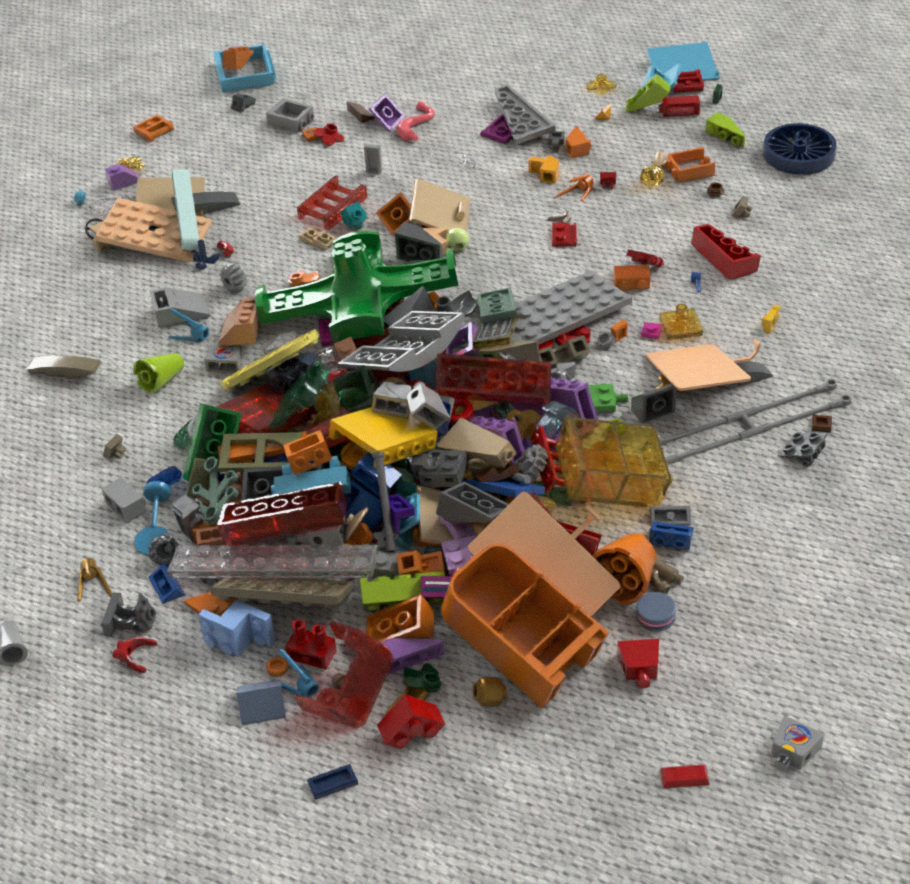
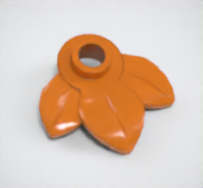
M303 270L291 274L288 282L289 285L294 287L312 283L320 279L319 272L305 273Z

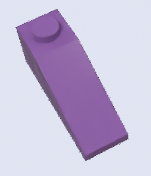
M393 638L373 645L375 659L385 673L384 676L403 670L404 667L409 668L444 655V642L442 639Z

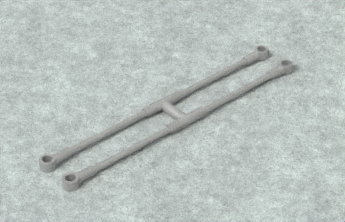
M828 379L826 383L816 386L811 390L760 407H752L726 416L724 419L667 438L644 440L643 449L645 451H652L658 446L667 444V442L736 420H741L748 428L746 431L739 432L738 435L681 454L677 453L668 457L658 456L656 458V466L665 468L668 464L680 461L681 458L738 439L771 430L773 427L827 409H834L843 405L848 406L851 404L852 397L848 394H843L840 396V399L829 402L827 405L757 427L748 418L760 411L814 393L835 390L837 388V381L835 379Z

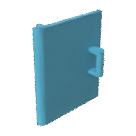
M708 42L647 48L651 65L654 64L663 73L675 65L681 64V72L700 69L703 81L720 78Z

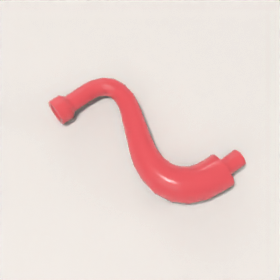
M419 101L416 104V109L419 111L423 110L427 114L406 118L400 121L396 127L397 134L407 142L410 140L416 142L418 140V136L410 129L412 126L426 122L435 115V111L431 107L426 106L424 102Z

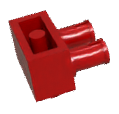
M301 619L294 620L292 622L293 634L285 646L286 653L295 662L327 670L337 651L335 638L326 635L324 625L316 624L312 627V632L306 630V623L303 619L302 621Z

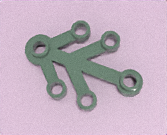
M215 457L208 458L204 463V469L210 473V492L201 484H196L192 489V493L195 496L203 497L210 501L209 507H206L201 500L195 501L201 508L196 513L204 514L205 521L209 525H215L221 521L224 507L229 500L236 499L239 494L238 490L233 486L227 488L229 484H233L238 480V474L233 470H229L225 474V478L218 486L219 460ZM225 491V495L222 497V499H221V500L219 501V503H218V499L220 498V496H221V495L223 494V492Z

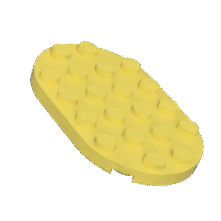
M317 330L310 331V334L305 333L232 374V376L230 375L221 381V387L228 392L236 388L238 384L241 386L246 384L255 374L257 377L264 374L271 365L275 368L282 364L287 356L289 359L295 357L301 352L303 347L307 346L308 348L317 343L319 340Z

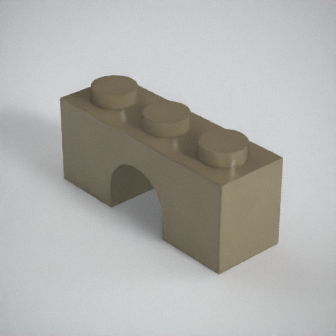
M582 335L568 340L559 347L552 349V346L539 350L541 358L532 360L531 363L535 373L539 374V370L557 368L556 364L569 363L586 358L591 351L585 336Z

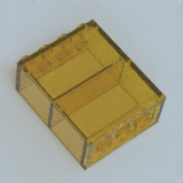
M566 416L555 448L568 499L640 507L660 506L666 498L667 489L671 486L673 478L669 472L668 462L665 459L664 449L661 447L660 437L655 426Z

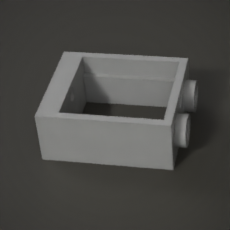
M284 98L266 112L268 125L297 133L304 129L310 121L312 122L315 117L313 106ZM289 112L296 114L298 116L296 118H292L285 116V114Z

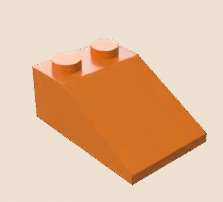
M418 595L368 615L365 649L374 650L373 645L393 638L434 639V608L422 595Z

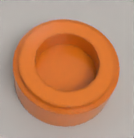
M282 657L271 658L266 664L267 673L273 677H280L286 674L288 671L286 659Z

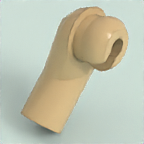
M662 151L657 152L653 160V164L659 170L666 169L663 162L665 159L663 158L667 156Z

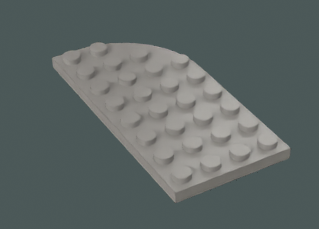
M587 271L564 283L557 284L550 289L543 290L534 296H529L520 302H516L517 316L514 317L509 333L505 336L497 337L499 342L537 341L538 345L558 337L560 334L567 333L631 304L632 297L594 272Z

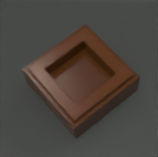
M812 416L811 431L831 433L832 416Z

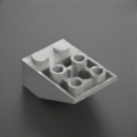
M167 287L150 291L159 328L187 322L170 311L171 308L192 320L210 317L203 294Z

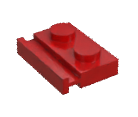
M563 222L552 223V247L576 246V223L574 225Z

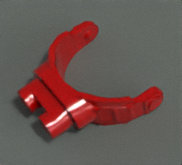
M134 637L132 640L118 641V650H114L113 658L127 663L134 671L145 673L147 669L144 666L136 665L129 658L133 650L143 645L157 646V641L147 639L146 637Z

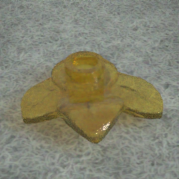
M604 74L597 75L594 81L587 84V90H595L599 95H605L609 92V89L616 88V83L609 81Z
M131 156L128 159L119 158L116 161L117 165L121 164L129 169L145 167L144 164L140 163L141 158L137 156Z

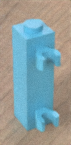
M338 456L332 457V460L329 461L330 468L304 472L294 475L290 464L282 465L283 476L274 477V485L271 486L272 495L277 498L280 504L351 493L350 474L346 466H341Z

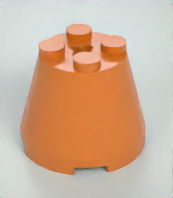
M641 533L627 534L601 547L593 554V557L620 583L619 590L611 598L618 600L619 604L627 605L638 601L647 591L657 554L646 537Z

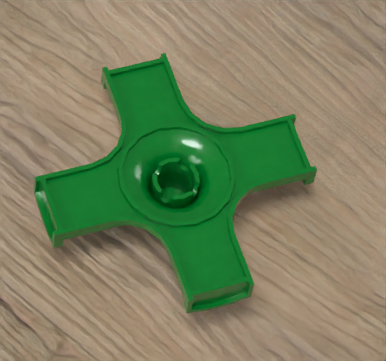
M352 232L333 240L334 250L331 255L334 269L332 275L305 285L267 292L265 284L259 285L256 288L255 302L260 324L308 315H320L332 319L329 328L333 344L349 337L358 339L378 334L382 336L384 335L385 311L394 302L411 296L422 286L426 292L459 286L455 270L453 248L446 249V257L414 264L387 266L383 263V248L379 232Z

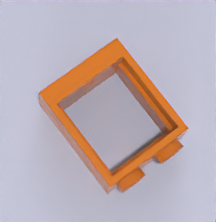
M321 430L283 445L294 475L332 460Z

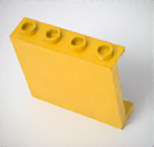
M372 407L331 419L329 437L332 440L347 437L371 454L384 452L383 461L384 465L435 449L437 430L413 417L410 413L409 418L372 412Z

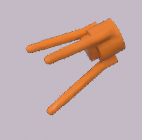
M587 173L573 178L570 182L578 181V183L562 191L556 197L578 187L580 190H586L580 200L582 202L589 192L593 190L594 180Z

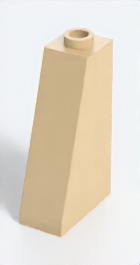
M460 418L436 445L438 450L443 451L466 450L468 461L479 458L485 460L490 466L503 468L516 454L510 441L463 418Z

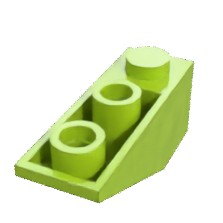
M657 74L653 78H649L643 88L640 87L636 95L627 100L625 112H632L660 103L670 93V84Z
M717 112L706 119L705 132L719 137L721 140H726L732 135V144L735 146L740 144L741 148H744L745 134L730 117Z

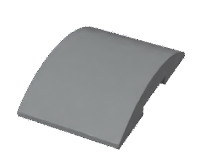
M411 311L388 327L389 336L375 346H361L337 363L338 367L396 372L420 368L433 361L449 346L456 336L465 315L462 312Z

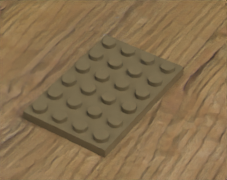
M234 572L211 587V595L218 596V599L221 600L238 597L239 601L259 599L261 603H271L272 600H277L285 605L301 602L303 606H314V603L323 604L322 606L326 608H334L335 605H338L354 590L355 581Z

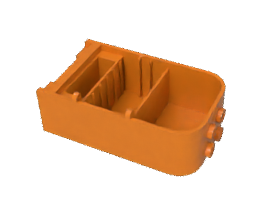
M491 544L482 549L476 556L471 557L462 568L456 570L452 575L442 603L441 613L443 619L453 630L543 709L557 695L566 677L564 672L574 663L585 668L598 655L609 632L586 613L579 603L576 604L549 581L541 570L538 571L514 549L503 544Z

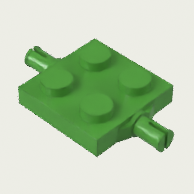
M613 384L588 385L596 412H616L617 402H628L627 394L616 395Z

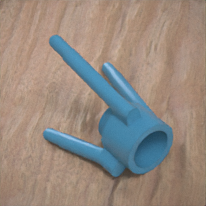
M172 308L170 309L172 313L187 321L186 325L191 327V335H193V337L169 336L170 339L198 342L199 340L204 341L209 335L208 327L202 326V324L193 321Z
M279 649V652L300 675L296 683L298 689L281 682L282 688L296 694L299 698L303 696L309 698L312 694L314 695L318 692L319 684L312 678L302 664L298 667L283 649Z

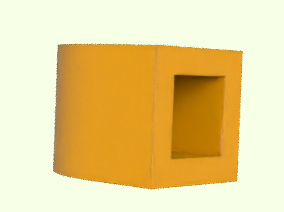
M548 155L546 159L529 158V172L539 173L540 181L557 182L559 178V162L556 158Z

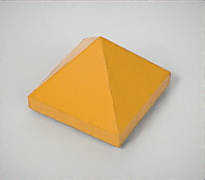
M608 104L601 110L595 119H610L611 105Z

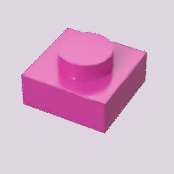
M645 322L641 337L659 340L662 324Z

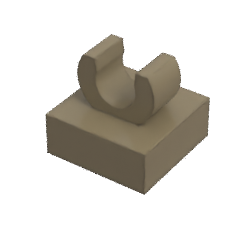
M743 196L736 203L731 216L738 218L740 215L743 217L751 215L752 207L747 205L749 200L747 197Z
M116 434L105 445L103 456L110 459L114 455L121 459L127 449L122 445L123 437Z

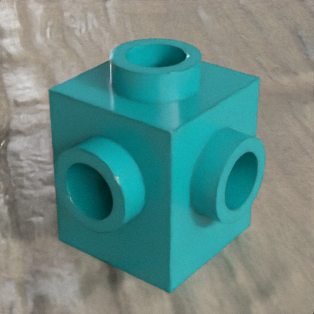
M359 201L340 211L342 221L349 229L352 227L357 229L363 226V222L368 219L366 211L361 207Z

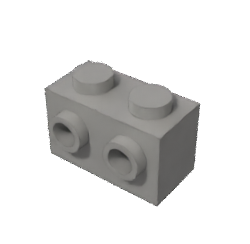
M122 477L101 488L105 503L125 522L146 511L144 505L146 500L141 492L138 493L130 482L127 483Z

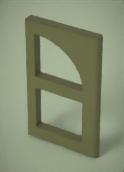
M302 432L224 434L218 467L219 472H228L229 470L244 472V469L281 467L282 465L290 464L289 462L264 463L266 443L276 444L284 449L283 445L302 438ZM257 443L255 463H229L231 444Z

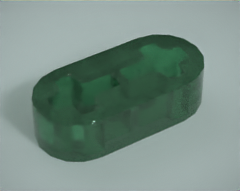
M192 419L175 434L173 439L174 446L185 449L190 444L188 424Z

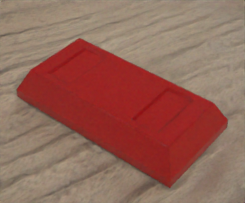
M704 764L663 767L660 769L663 788L710 785L707 767Z

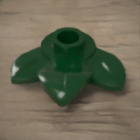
M425 663L421 671L404 667L405 679H403V683L415 689H424L429 692L440 689L439 672L429 663Z

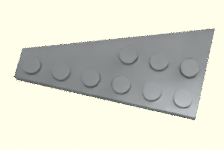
M508 84L495 88L496 98L516 145L556 131L554 123Z

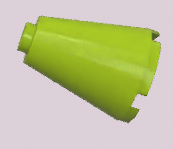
M177 353L139 359L133 365V374L138 377V381H136L138 386L150 393V390L153 393L157 392L184 368V359Z

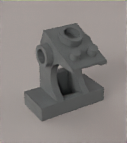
M113 592L101 623L104 636L113 637L115 629L133 630L135 632L152 629L157 612L142 593L138 595L139 598L136 606L128 607L124 605L121 593Z

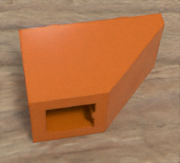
M578 126L574 127L566 138V151L571 158L588 155L591 149V142L585 137L584 132H581Z

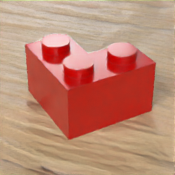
M403 695L377 724V727L386 745L401 749L415 735L429 739L436 736L446 723L436 704Z

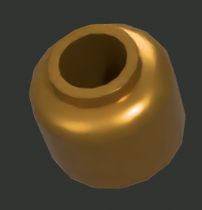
M481 677L473 685V698L481 706H498L503 698L507 696L506 685H503L498 677Z

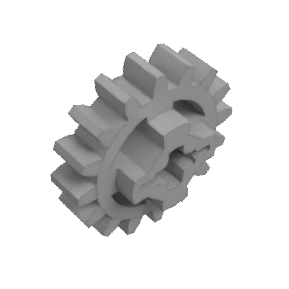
M538 444L536 446L532 445L531 449L528 447L515 462L519 469L517 473L530 476L532 483L536 477H539V473L544 470L547 464L545 460L548 458V455H546L548 452Z

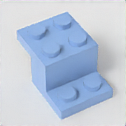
M235 600L221 617L205 609L198 614L204 642L209 647L216 646L222 649L227 655L233 654L239 657L253 640L258 645H267L269 647H272L276 642L271 615L241 601Z

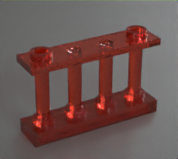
M335 175L297 207L298 219L302 220L306 215L320 219L324 222V229L330 231L342 220L341 210L358 201L361 204L368 198L367 186L361 184L355 190L339 185L338 176ZM335 191H338L347 194L348 196L342 198L340 196L334 195L333 193ZM325 199H329L334 202H337L338 204L336 206H333L324 203L323 201ZM316 207H319L329 212L327 214H322L320 212L314 211V209Z

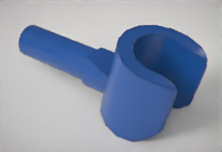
M692 272L691 282H695L697 292H701V273Z

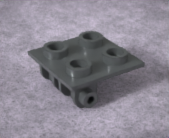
M794 433L778 456L800 457L803 466L812 465L813 461L821 453V450L826 446L825 438L828 433Z

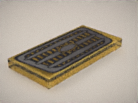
M516 311L517 316L487 323H482L481 321L473 340V347L482 348L509 344L519 319V312Z

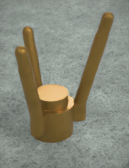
M91 558L82 560L80 563L81 572H79L77 601H81L84 578L91 580L96 575H98L111 597L112 590L105 580L101 568L97 567L96 561Z

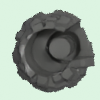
M163 533L161 536H156L150 542L151 544L148 547L149 558L155 564L169 566L179 558L182 548L172 537L173 535Z

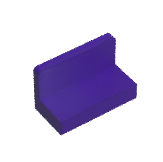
M400 494L388 497L393 532L399 534V519L415 516V510Z

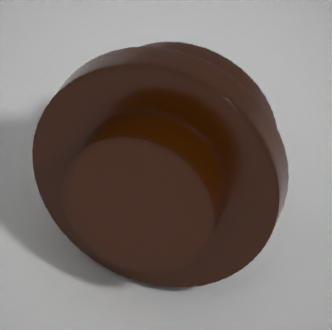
M711 183L707 192L711 196H720L724 193V188L720 183Z

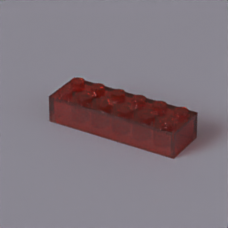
M437 353L434 367L433 391L439 396L547 406L551 396V363Z
M342 482L223 504L217 526L224 546H237L244 542H258L266 538H278L287 534L295 535L303 531H316L324 527L340 526L345 523L348 502Z

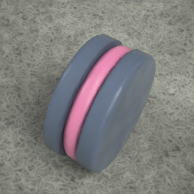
M650 592L638 599L636 604V620L644 629L655 632L664 631L675 622L676 604L670 596L660 592Z

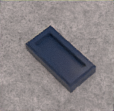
M348 764L307 779V783L316 800L358 785V780L351 765Z

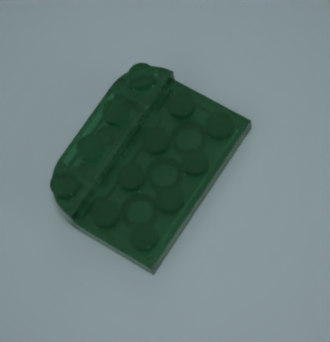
M318 360L313 362L288 388L268 426L272 430H275L278 425L282 427L288 420L290 413L293 415L298 408L303 411L307 406L311 407L318 399L317 396L322 391V387L327 381L326 378L330 375L331 371Z

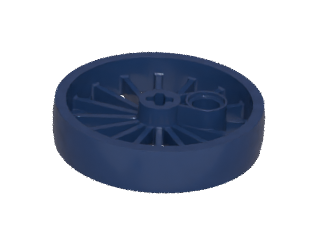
M791 123L778 126L766 134L763 143V157L765 161L773 168L790 174L804 175L821 172L830 167L836 157L837 143L834 136L827 130L811 124Z

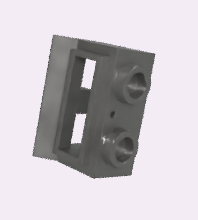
M184 495L172 504L173 513L181 532L189 537L193 544L195 540L192 530L203 524L204 520L199 516L196 517L194 514L201 509L200 506L187 495Z

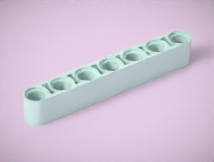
M172 170V183L182 251L199 250V234L189 170Z

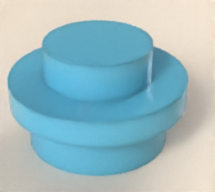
M79 189L78 192H75L74 201L77 202V205L84 204L86 192Z

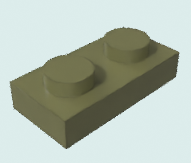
M194 458L185 494L190 498H197L192 493V489L196 484H201L206 490L209 489L210 473L204 469L205 459Z

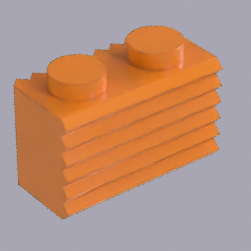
M648 264L614 266V285L618 289L642 290L650 288Z

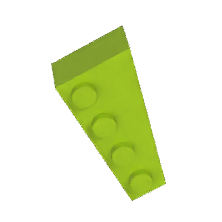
M444 571L418 573L414 577L407 574L398 575L394 579L383 576L377 577L371 582H368L367 578H360L363 608L368 607V611L380 610V606L389 605L391 607L421 595L420 577L445 576ZM424 598L425 600H430L431 604L443 602V599Z

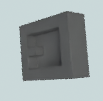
M233 94L231 109L242 113L245 106L248 107L251 104H255L256 98L246 94Z

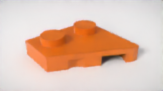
M210 591L186 599L185 605L198 614L205 609L221 617L232 603L239 598L231 597L229 600L218 599V596H212Z

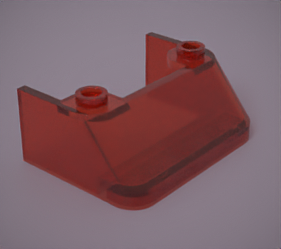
M330 620L329 625L336 638L345 641L347 647L356 652L339 690L334 688L323 689L316 701L297 694L294 699L304 712L352 728H359L367 722L394 658L389 648L363 630Z

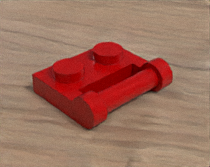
M700 69L681 72L677 78V84L673 88L674 93L704 91Z

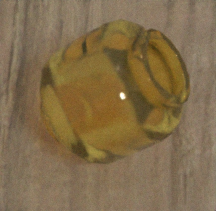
M657 164L647 166L642 169L640 180L647 187L659 185L664 180V171Z

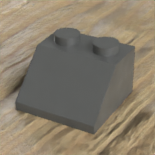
M669 384L632 397L631 411L642 424L674 413L676 387L673 384Z

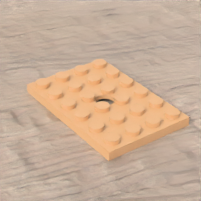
M117 198L95 235V241L179 261L192 262L194 256L193 250L182 251L176 211L124 198ZM196 216L199 240H203L212 224V219ZM151 226L159 227L155 232L149 230Z

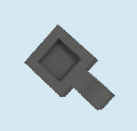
M565 131L549 133L548 144H552V152L559 153V144H564Z

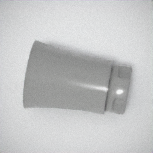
M7 620L1 621L0 663L4 666H9L24 661L27 658L28 651L22 641L16 623Z

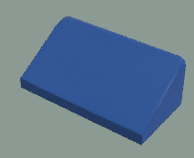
M164 564L148 577L162 604L185 595L171 568Z

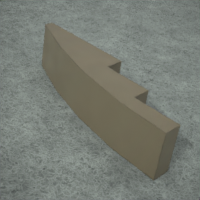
M45 356L34 358L27 370L32 374L45 372L47 376L63 375L66 379H73L95 374L101 361L79 356Z

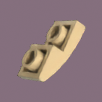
M312 227L306 229L299 236V240L321 249L328 248L333 243V240L336 239L323 230L319 233Z

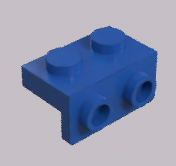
M653 521L649 531V542L652 545L690 550L694 527Z

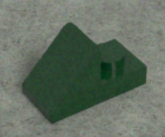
M397 467L396 470L402 475L393 486L391 495L400 494L405 499L407 496L415 493L417 488L416 478L413 477L412 470Z

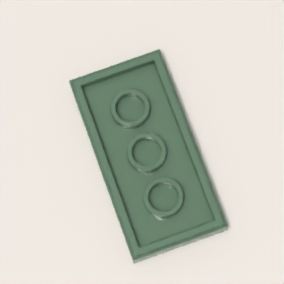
M510 287L477 294L482 323L517 316Z

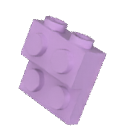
M479 534L441 542L449 576H452L456 570L462 568L474 556L468 550V545Z

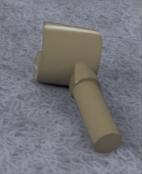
M567 210L561 216L548 217V221L559 220L565 222L571 212Z

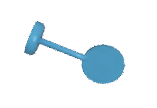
M160 481L149 482L143 488L145 498L153 502L152 524L150 527L142 529L136 535L134 542L136 549L145 555H149L148 547L156 536L168 533L166 529L156 526L158 502L166 501L171 493L169 485Z

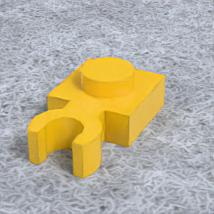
M774 304L768 314L763 316L761 324L764 326L763 332L771 333L776 320L780 317L779 310L781 306Z

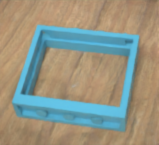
M265 44L249 46V50H254L248 60L263 58L266 69L264 73L225 78L224 69L222 68L223 51L213 52L222 92L274 84L276 75L269 50H266Z

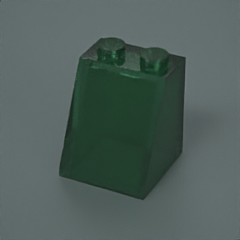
M365 365L333 379L343 416L372 407L373 394L377 387L372 373Z

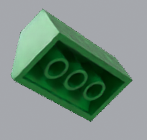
M200 403L182 479L189 481L194 458L207 460L210 457H215L220 461L218 446H222L223 435L237 434L242 413ZM218 474V483L225 478V475L219 476Z

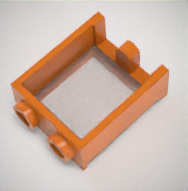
M704 147L667 154L666 169L671 171L672 178L676 179L678 183L715 176V162L710 163V157H704Z

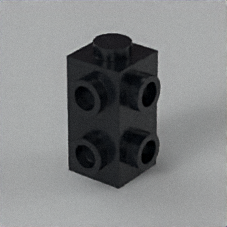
M297 358L284 361L270 370L268 374V387L285 393L298 384L299 376H301L302 372H306L307 364Z

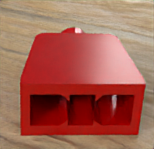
M659 639L618 641L617 656L626 680H636L639 688L649 687L650 679H657Z

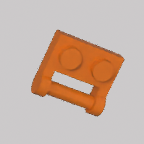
M156 114L133 126V130L147 141L152 142L154 138L168 131H173L174 126L170 121Z

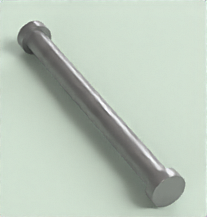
M384 452L372 453V457L375 458L387 543L385 551L398 550V547L395 546L383 461L385 454Z

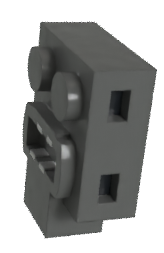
M431 450L427 453L414 455L410 466L413 477L419 478L420 485L423 487H453L462 482L467 469L468 458L466 450Z

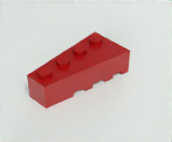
M709 224L694 227L691 245L727 279L731 280L747 276L758 271L761 255L758 253L752 254L749 252L750 249L748 247L737 245L736 240L724 237L723 232Z

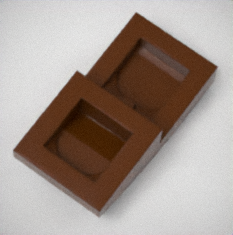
M509 461L504 468L500 467L497 470L489 465L474 474L473 477L479 482H494L519 472L516 464Z

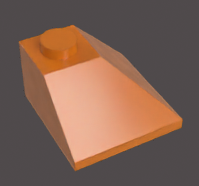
M400 192L376 212L392 236L395 235V232L404 222L411 223L409 221L411 202Z

